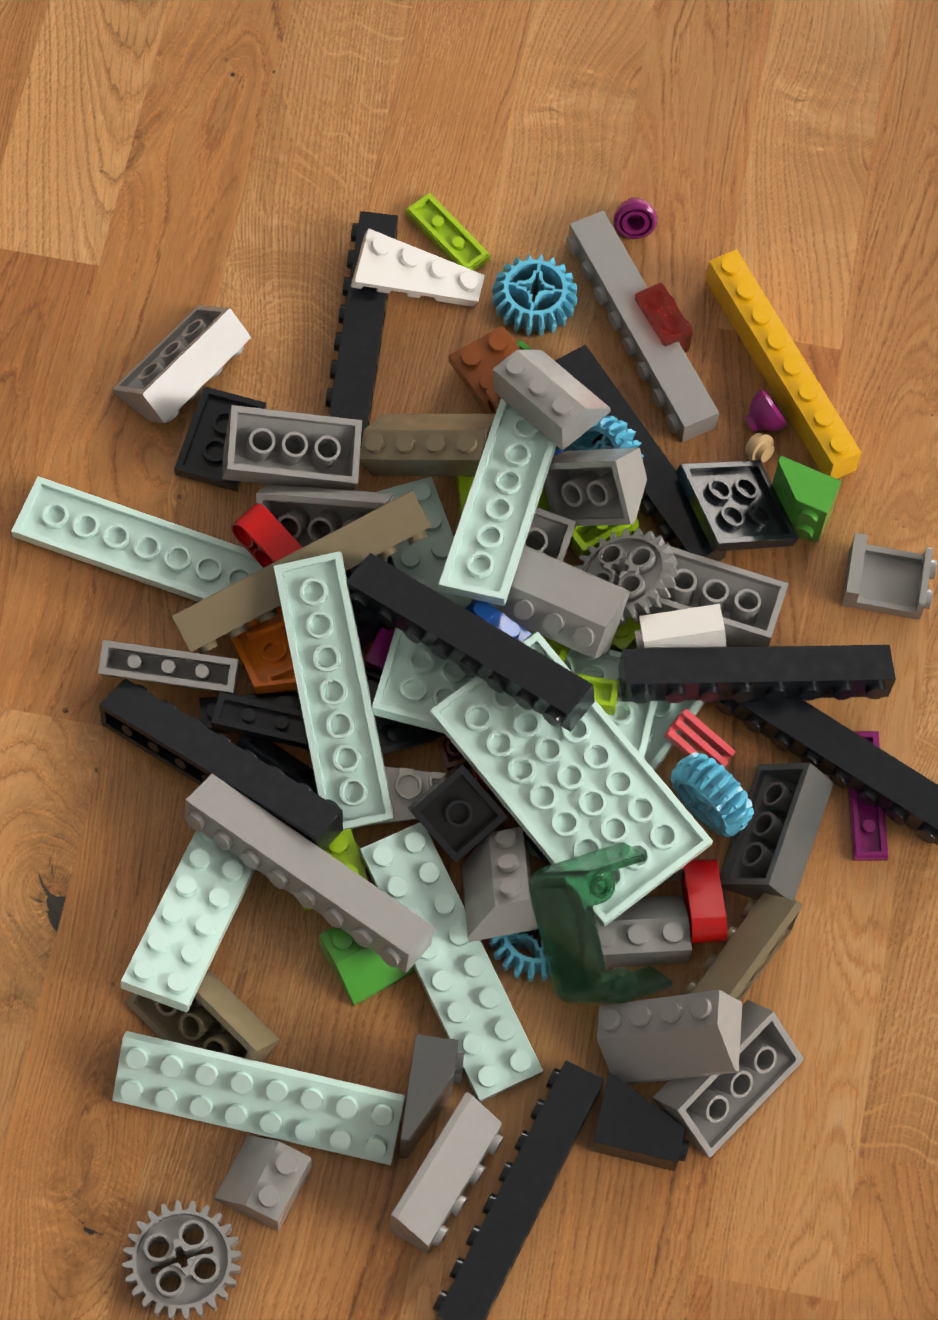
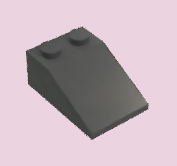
M416 1034L401 1133L400 1158H408L451 1097L453 1084H461L464 1052H458L459 1040Z

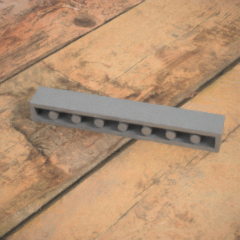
M604 210L570 223L569 235L566 238L568 250L571 255H576L579 259L583 277L586 280H590L593 284L596 300L600 305L606 307L609 322L615 331L618 330L620 332L626 353L629 356L633 355L637 362L638 374L642 381H647L651 387V395L655 405L662 407L669 430L672 433H676L680 441L684 442L716 429L719 417L716 406Z
M211 774L185 800L184 819L192 829L198 832L202 831L212 838L218 847L226 851L229 850L241 858L248 868L258 870L268 877L274 886L279 889H285L294 895L304 907L312 908L324 916L331 926L341 928L350 934L357 944L370 948L380 955L387 965L397 967L406 974L431 946L434 932L433 925L214 774Z

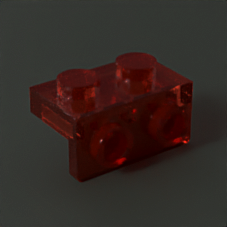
M658 283L636 293L635 301L662 344L669 346L679 342L684 352H688L693 337L692 327L682 315L674 298L669 294L663 283Z

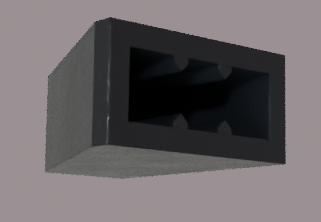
M609 1074L591 1151L675 1171L678 1161L685 1162L689 1141L683 1139L685 1127L616 1075Z

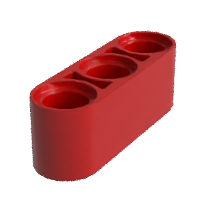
M258 503L251 506L231 525L233 535L263 568L303 548L266 507Z
M717 859L691 860L684 866L681 876L683 899L689 917L691 943L726 942L727 918Z

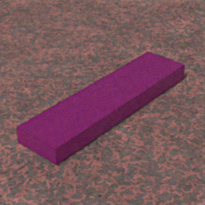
M853 731L880 748L878 731ZM849 788L848 799L853 861H887L888 846L885 811L879 806H869L859 799L857 792Z

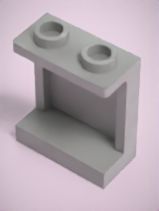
M855 533L849 550L841 606L920 620L924 608L930 609L933 597V589H928L929 579H934L937 567V560L932 559L933 548L926 547L924 553L919 554L868 545V535Z

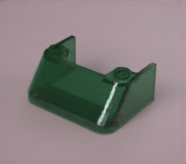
M624 842L540 868L531 877L529 884L552 989L560 999L567 1003H624L673 986L670 978L651 966L633 972L624 967L606 969L593 906L606 902L615 891L614 870L645 861L644 853Z

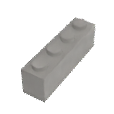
M103 640L98 674L106 677L126 678L134 681L235 695L240 661L234 658Z

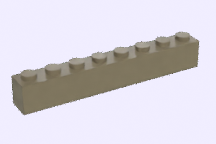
M412 490L172 615V618L190 652L198 649L199 653L203 654L218 646L215 639L225 634H228L231 639L247 631L246 623L258 618L259 622L262 623L278 614L276 607L280 606L281 602L274 571L275 565L340 551L345 571H348L351 576L370 553L375 556L377 555L378 558L383 560L398 552L395 545L405 540H408L411 545L427 537L428 535L425 530L432 526Z

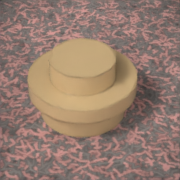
M761 433L753 435L745 447V454L748 456L749 461H768L774 452L773 437L768 434L762 435Z

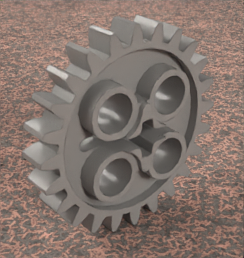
M637 528L633 535H630L629 531L624 529L622 537H617L614 532H611L610 540L607 542L603 538H599L600 546L598 548L588 546L591 554L589 556L580 555L579 559L583 565L574 566L631 591L620 620L621 625H625L627 617H632L635 622H638L639 613L651 614L649 608L652 605L661 608L662 605L659 599L661 597H671L667 588L676 587L673 577L679 575L676 568L678 562L668 543L665 544L662 536L655 538L652 531L643 535L640 528Z
M177 1200L175 1209L171 1212L165 1204H161L162 1215L157 1217L152 1211H148L150 1220L148 1225L141 1221L136 1222L141 1232L140 1235L128 1234V1238L134 1244V1247H126L123 1249L124 1255L132 1258V1260L122 1263L123 1270L134 1273L125 1278L126 1284H138L131 1292L133 1298L145 1295L141 1304L142 1308L147 1309L154 1303V1314L156 1317H159L164 1310H168L169 1320H174L177 1312H182L184 1320H189L190 1311L195 1310L202 1319L204 1318L203 1307L208 1305L213 1311H217L215 1299L217 1297L225 1301L229 1299L224 1288L237 1287L236 1281L230 1275L241 1274V1267L232 1262L241 1259L242 1253L241 1251L231 1249L239 1244L238 1237L227 1238L233 1230L232 1225L229 1223L220 1227L222 1214L219 1212L210 1218V1208L208 1205L199 1213L196 1212L195 1201H191L187 1210H182L181 1203ZM191 1230H198L204 1235L201 1242L196 1245L187 1244L184 1241V1236ZM156 1243H165L169 1250L165 1256L155 1258L149 1254L150 1248ZM207 1248H213V1252L210 1254L198 1255ZM184 1254L188 1266L181 1268L180 1264L177 1263V1256ZM202 1264H211L216 1268L214 1275L209 1279H201L196 1275V1270ZM166 1267L157 1274L151 1273L153 1268ZM177 1277L181 1281L180 1287L174 1292H165L161 1289L164 1279Z

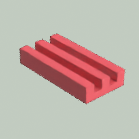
M686 708L679 712L663 735L686 756L694 752L699 753L676 733L678 729L698 749H701L710 758L715 759L719 765L724 767L729 762L727 760L736 752Z

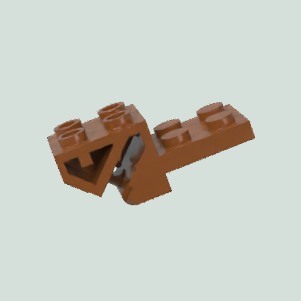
M503 326L449 355V363L484 409L483 414H496L501 397L494 392L493 368L516 350H521Z

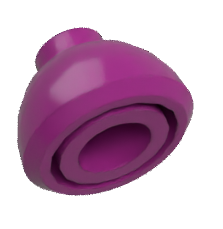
M632 197L622 202L614 214V227L616 231L628 239L647 237L657 226L655 209L649 202L637 197Z
M760 390L756 393L750 403L749 414L745 416L753 431L757 432L761 429L767 432H775L787 427V420L768 392Z

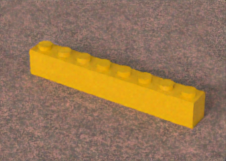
M736 249L710 260L705 279L706 283L821 473L838 479L856 471L862 454L861 450L738 250Z

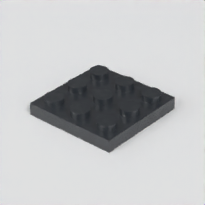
M760 460L681 464L675 473L713 551L793 546L799 539Z

